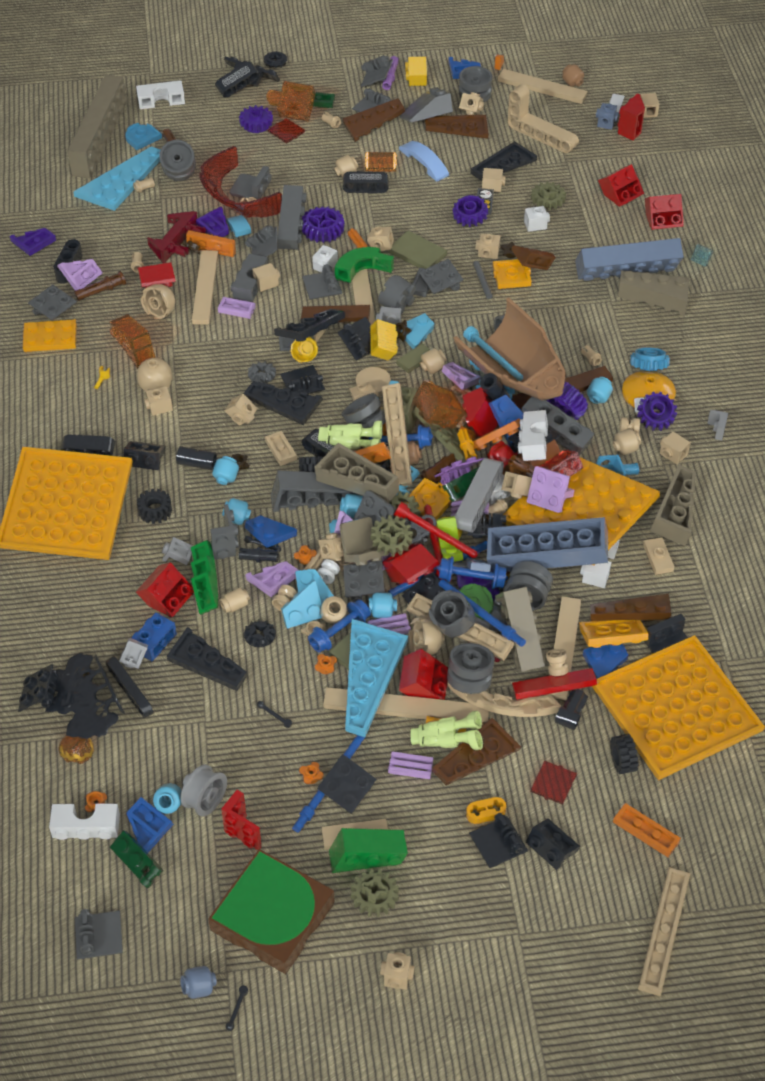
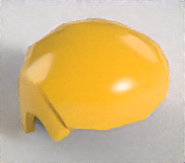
M311 337L301 342L295 339L291 344L290 352L296 361L300 363L310 362L318 354V345Z

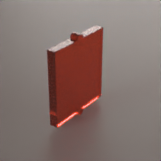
M285 118L269 128L268 132L287 144L305 133V129Z
M544 760L530 792L544 797L545 800L549 799L563 805L577 773L563 768L562 765L557 766Z

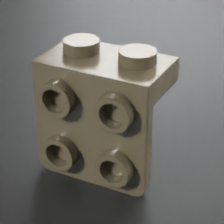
M370 517L340 524L345 562H353L359 566L367 564L368 560H382L384 551L382 550L378 553V547L372 546L374 540H370L371 528L373 527Z

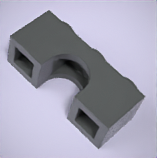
M248 254L246 260L242 262L241 270L237 272L235 282L231 284L233 299L253 303L258 293L257 279H253V269L268 264V257Z

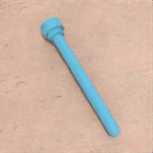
M470 326L464 331V338L469 342L478 344L518 381L523 380V375L479 337V332L476 328Z

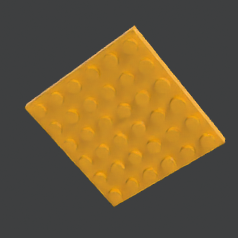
M22 446L0 526V548L110 560L132 468V458Z
M566 452L558 460V463L549 469L569 476L568 488L574 489L573 497L564 500L562 512L557 513L527 503L528 496L522 495V499L519 498L503 514L506 515V523L504 524L507 526L605 517L608 529L609 551L660 497V491Z
M695 635L597 679L596 686H592L624 733L631 735L633 743L635 742L636 745L635 748L657 780L663 779L764 731L765 728Z

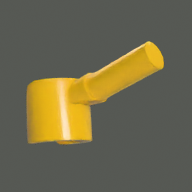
M103 366L99 367L100 377L94 386L95 389L99 388L103 380L110 378V368L104 371Z

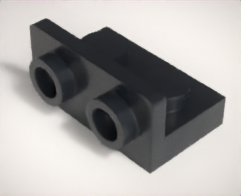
M130 441L124 448V457L132 458V467L159 470L160 459L165 454L166 446Z
M682 614L647 628L648 640L644 642L653 654L688 638L683 632L686 619Z
M549 818L535 825L526 839V844L556 870L561 868L565 859L577 853L580 845Z

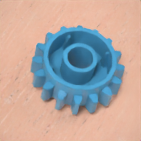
M645 347L636 349L635 353L631 354L630 363L631 366L635 368L640 367V369L646 371L663 370V368L669 366L670 357L662 349Z

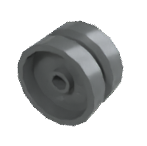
M470 66L463 69L459 75L460 85L458 94L460 98H462L463 93L471 94V92L480 94L479 97L483 99V102L488 101L492 94V73L480 66Z
M182 140L167 142L159 153L164 174L174 181H184L190 178L196 169V159L192 147Z
M374 393L356 399L342 411V417L346 423L362 424L363 428L373 427L375 421H382V425L386 422L384 407H379L380 400Z
M531 561L518 562L512 567L504 592L527 587V591H530L532 595L531 606H534V610L541 609L546 603L548 592H550L553 584L552 574L538 563Z
M463 643L455 646L451 650L449 657L448 683L462 693L477 694L486 691L492 681L495 661L493 653L480 644Z

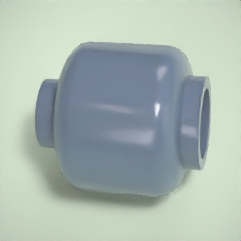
M207 966L188 968L180 979L183 994H187L191 999L209 996L213 991V986H216L215 973L210 972Z

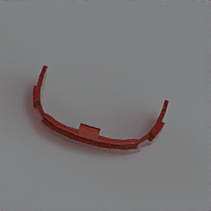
M235 146L213 155L201 165L199 178L203 187L214 199L238 215L248 218H263L280 213L282 203L281 192H276L257 200L237 203L225 195L221 188L222 180L226 174L238 166V154Z

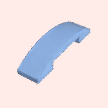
M410 141L399 147V150L407 157L413 156L427 168V174L436 182L449 176L447 168L438 156L422 143Z

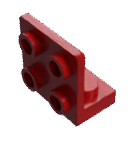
M236 790L221 808L224 831L230 837H237L242 840L243 844L248 848L261 849L260 827L246 819L244 793Z

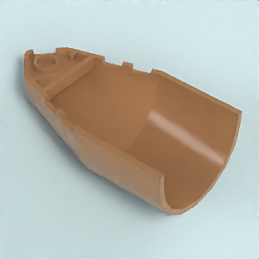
M509 297L506 299V314L502 323L485 342L523 375L522 381L514 378L479 345L469 348L457 336L454 337L457 348L483 373H493L502 385L539 400H547L563 394L566 372L551 342L548 340L544 328Z

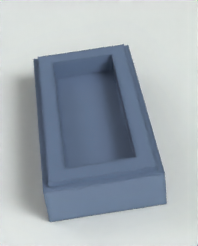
M467 558L465 566L470 570L490 572L491 565L484 560Z

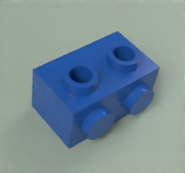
M155 613L146 620L144 626L139 631L133 634L132 639L148 645L144 658L153 662L177 635L175 623Z

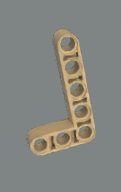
M524 84L516 87L509 95L508 125L512 129L563 153H569L579 144V139L574 133L528 113L529 88Z

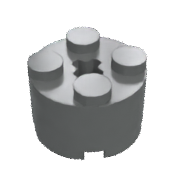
M393 275L385 283L386 289L384 292H380L378 302L384 307L401 308L402 315L407 305L411 306L415 300L413 294L416 286L399 275Z
M446 590L436 595L432 600L431 609L429 608L430 619L444 635L454 638L463 635L474 626V609L463 594Z

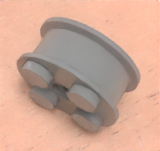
M207 764L197 767L191 774H187L183 780L181 804L186 808H194L199 816L209 815L219 805L227 787L226 775L221 772H213L212 767Z

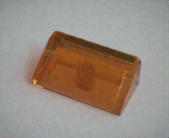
M396 152L365 153V171L396 172Z

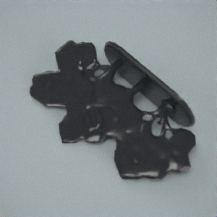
M83 652L70 657L65 670L56 669L59 677L55 691L58 693L53 698L52 705L46 708L45 712L58 711L59 714H67L72 711L75 713L67 725L66 736L88 739L94 735L97 737L107 735L108 728L119 719L118 714L108 712L112 702H116L120 712L126 715L97 655L94 656L99 667L97 670L90 669L93 655L83 654ZM86 672H89V673H90L89 675H86V676L83 675V674L86 673ZM101 672L105 683L97 685L92 682V679ZM108 686L112 694L111 697L105 701L98 700L96 697L97 691ZM105 705L104 707H102L104 709L103 712L100 715H97L96 712L99 709V707Z

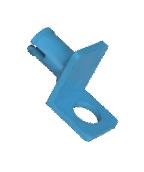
M619 455L599 456L596 462L597 465L609 470L612 469V471L623 476L638 475L639 473L638 463L623 464ZM610 460L607 465H601L603 461Z

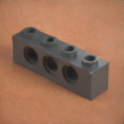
M531 397L522 407L521 411L524 413L546 410L548 428L560 435L555 441L579 457L589 446L595 433L546 400Z

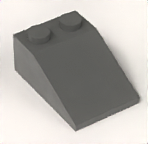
M438 87L431 88L430 91L422 94L399 116L412 123L453 112L451 94Z

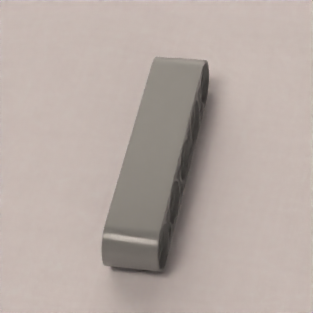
M488 458L482 460L455 515L457 529L471 533L475 531L502 475L503 462Z

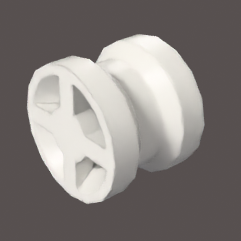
M326 559L322 562L321 568L317 570V573L326 584H331L335 579V575L339 573L340 567L334 561Z

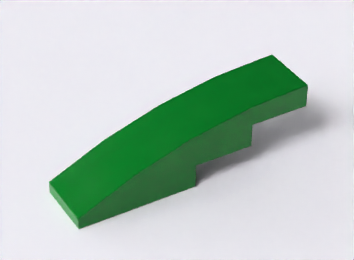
M208 540L191 547L194 560L191 562L194 575L191 581L200 615L218 608L215 560L211 542Z

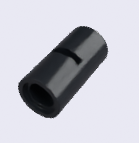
M493 373L485 374L480 379V386L491 401L503 395H507L510 398L507 390Z
M183 446L178 448L176 463L179 465L213 470L217 461L216 452L197 451V449Z

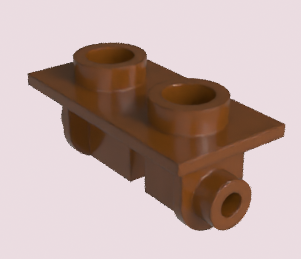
M454 453L442 457L433 467L431 466L423 470L420 475L421 478H426L436 484L440 482L441 476L435 477V475L441 473L442 468L451 466L452 463L456 462Z

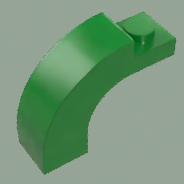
M362 247L351 250L337 261L335 265V278L351 283L356 273L364 269H376L392 273L394 269V256L380 253V248Z

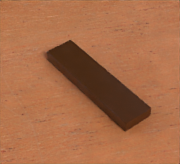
M370 305L303 306L301 319L314 318L315 314L335 309L345 311V318L339 322H357L364 317L369 321L371 308Z

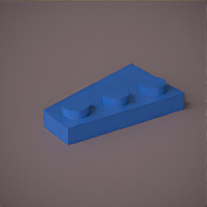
M503 395L488 403L500 427L517 419H523L524 413L507 395ZM508 433L504 434L508 445L513 450L512 446L514 443L508 440V437H510Z

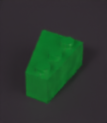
M341 828L329 849L332 873L395 866L401 864L408 854L404 830Z

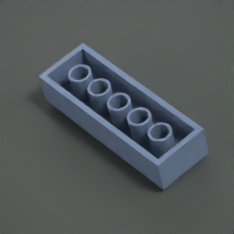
M676 238L581 249L575 263L578 280L590 281L599 277L600 279H607L610 276L620 277L621 270L641 273L649 272L651 274L661 270L671 272L676 269L684 256L681 239Z
M605 517L488 528L487 562L491 565L490 571L493 572L494 565L497 563L498 566L506 568V572H511L512 567L521 561L538 563L545 568L608 563V529Z

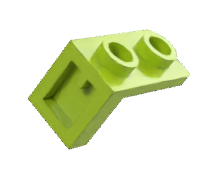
M454 516L436 520L437 528L459 540L456 518ZM439 538L443 558L449 559L452 556L454 557L453 562L463 560L462 551Z

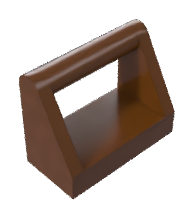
M516 245L512 247L513 253L522 266L548 271L556 258L553 253Z

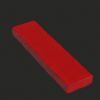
M589 668L568 672L561 676L551 675L513 682L512 687L516 700L596 686L597 679L593 669Z

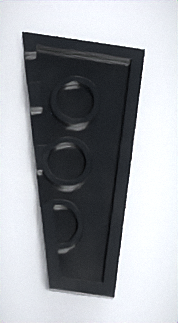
M253 381L243 393L252 402L301 425L306 423L323 401L321 395L311 396L307 392L302 391L297 393L288 388L279 389L275 388V385Z

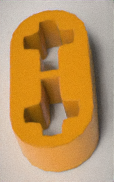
M500 797L472 802L467 806L466 818L473 824L493 821L496 814L502 813V815H505L506 802ZM497 805V807L500 808V811H496V809L493 808V806ZM473 810H476L477 813H479V816H476L475 813H472Z

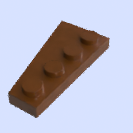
M397 98L342 118L343 124L354 142H356L362 135L370 134L372 129L383 126L385 121H391L403 114L405 107Z
M486 114L434 116L425 119L426 131L488 139L489 136Z
M669 593L590 604L591 621L667 620L671 618Z
M491 718L478 729L483 740L481 750H473L468 743L462 742L432 768V772L447 786L519 751L521 746Z

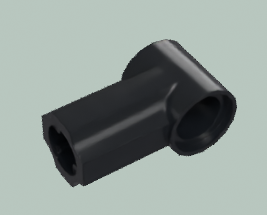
M580 689L571 690L564 706H561L558 710L555 723L571 730L576 729L581 712L588 699L584 691Z

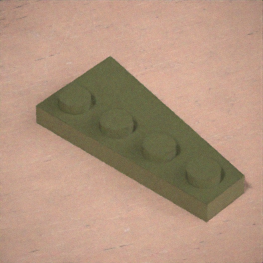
M415 407L413 413L426 427L431 428L434 436L451 454L454 453L456 460H462V463L466 462L464 452L460 449L458 432L446 420L443 411Z

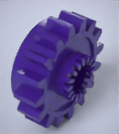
M255 105L254 108L249 106V109L244 108V112H240V125L248 132L261 133L269 129V126H272L273 114L272 111H268V108L263 109V106L257 107Z
M464 196L458 199L457 203H454V220H457L458 224L462 222V226L466 224L471 227V224L477 226L478 222L482 224L483 219H487V203H484V199L478 196Z
M652 392L650 396L646 394L644 399L640 400V405L637 407L639 411L637 417H642L640 423L645 422L646 429L651 426L652 431L656 427H658L659 431H662L663 426L668 429L670 424L674 423V418L677 416V412H675L677 405H673L674 399L670 400L668 394L663 395L662 392H659V394ZM654 409H658L661 413L654 412Z

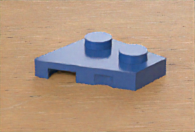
M448 57L453 79H459L460 72L467 67H481L479 62H471L464 59L458 62L453 61V57Z
M261 515L245 521V528L266 548L297 536V529Z
M623 643L621 645H602L598 648L591 647L583 650V656L589 668L593 669L596 679L615 671L619 665L628 660V653Z
M142 797L126 813L138 843L147 853L174 825L171 820Z

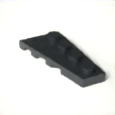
M514 141L472 167L470 174L482 181L484 168L503 169V173L537 161V155Z
M329 309L315 314L314 318L300 319L301 323L286 324L285 329L275 328L274 334L275 336L296 339L298 342L305 341L306 338L316 335L317 332L325 330L330 325L337 324L340 320L344 319L345 311Z
M189 627L185 629L167 655V661L235 691H238L247 678V671L230 658H225L218 649L208 645L206 640L201 636L195 635Z

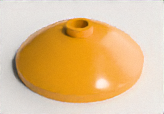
M645 370L635 372L625 379L622 386L624 399L634 408V399L644 398L646 394L650 396L652 392H655V394L662 392L663 395L668 394L670 400L675 399L676 394L673 382L665 375L656 371Z

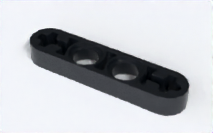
M113 656L105 660L109 672L141 716L145 719L154 714L150 703L118 659Z

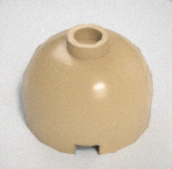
M154 284L142 291V307L148 315L156 316L154 319H162L173 311L175 297L167 286Z
M160 358L146 359L137 370V381L140 388L144 391L164 386L168 388L171 385V380H173L169 364Z
M414 618L410 624L414 625L413 630H409L408 633L410 651L414 652L423 649L431 656L435 655L444 643V634L430 618Z

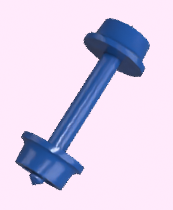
M418 425V434H407V441H418L420 449H423L425 446L432 445V438L434 436L431 433L430 427ZM382 433L381 443H388V437L383 436Z
M451 556L449 559L442 558L441 564L436 567L439 571V578L447 580L448 583H450L451 575L456 574L492 580L491 589H494L496 587L503 588L505 581L508 579L506 568L498 566L497 563L494 565L493 572L476 571L453 566L454 557Z
M362 600L349 602L347 604L349 614L325 632L319 627H314L313 632L308 636V641L312 648L318 653L330 650L332 644L329 638L351 623L352 619L366 623V619L371 615L368 606Z

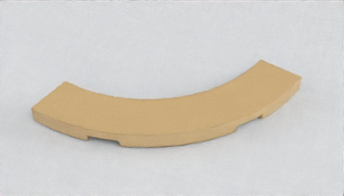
M449 683L447 684L455 694L468 703L497 714L516 717H537L558 713L561 707L550 694L513 700L510 696L497 693L492 695L486 691L477 694L462 693L454 689Z

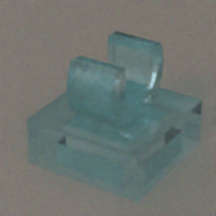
M697 244L691 260L700 265L708 266L713 250Z

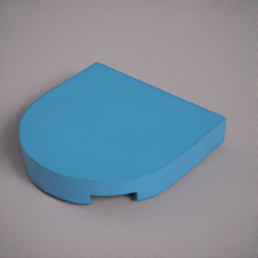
M135 123L127 128L125 138L135 150H139L162 139V134L150 124L139 125V123Z

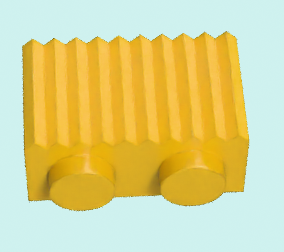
M408 57V62H405L406 80H409V86H426V57Z
M377 319L370 326L371 356L388 361L397 354L398 346L396 345L398 333L395 324Z

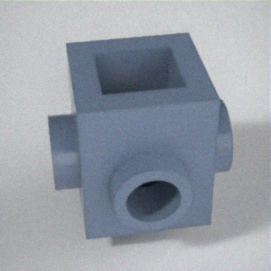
M602 103L601 108H598L596 112V118H598L597 127L613 129L615 121L617 122L619 116L617 105Z

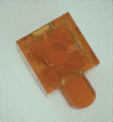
M283 81L282 90H269L266 98L269 105L278 106L277 111L280 117L309 122L316 93L312 85Z
M424 380L413 398L417 408L424 416V420L429 424H437L443 428L455 429L466 412L453 390L437 386L429 380Z

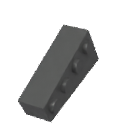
M284 185L277 236L278 249L298 250L299 243H302L301 230H303L304 221L301 219L305 215V203L307 200V193H304L303 186Z
M278 470L271 492L273 512H279L280 508L296 510L297 506L306 505L308 508H314L319 504H324L325 506L340 505L341 498L345 497L348 493L353 494V492L316 481L315 472Z

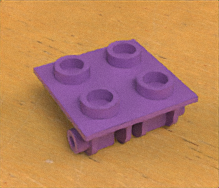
M472 457L463 463L462 460L454 462L451 466L442 468L441 473L435 475V477L441 476V483L445 485L471 471L470 467L481 462L484 458L477 459Z

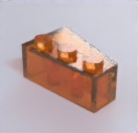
M129 314L110 321L112 337L118 341L137 369L146 359L156 358L149 332Z

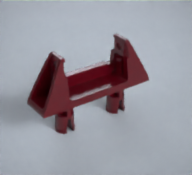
M196 211L168 214V223L173 224V227L166 233L164 238H147L148 246L162 263H166L174 253L186 258V255L189 254V248L181 246V244L187 238L186 234L188 231L206 233V228L196 225Z

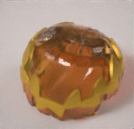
M64 736L58 747L60 756L68 763L73 761L83 764V762L88 761L92 757L94 752L91 738Z

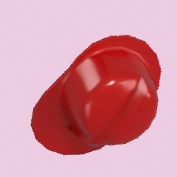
M499 441L491 447L487 457L488 459L503 462L505 467L511 461L509 459L513 455H518V452H513L509 445Z

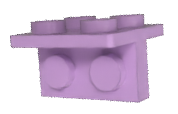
M536 466L527 503L561 513L564 500L573 497L574 489L568 488L570 477Z

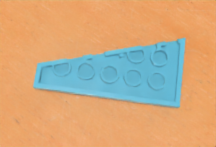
M152 146L75 190L73 192L74 197L115 211L134 190L133 183L136 180H143L160 162L159 153L161 149Z
M352 619L345 730L365 737L408 642V636Z

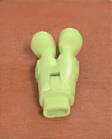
M375 421L371 428H363L362 424L352 423L320 427L318 441H326V444L334 446L340 443L351 450L370 447L381 443L382 421ZM362 436L372 437L373 439H372V440H363V439H361V437H362Z
M472 711L467 717L457 720L455 716L439 719V721L420 724L419 728H411V744H420L422 747L441 746L442 748H455L460 742H465L473 750H481L483 740L478 730L457 733L462 728L480 729L482 727L480 712Z

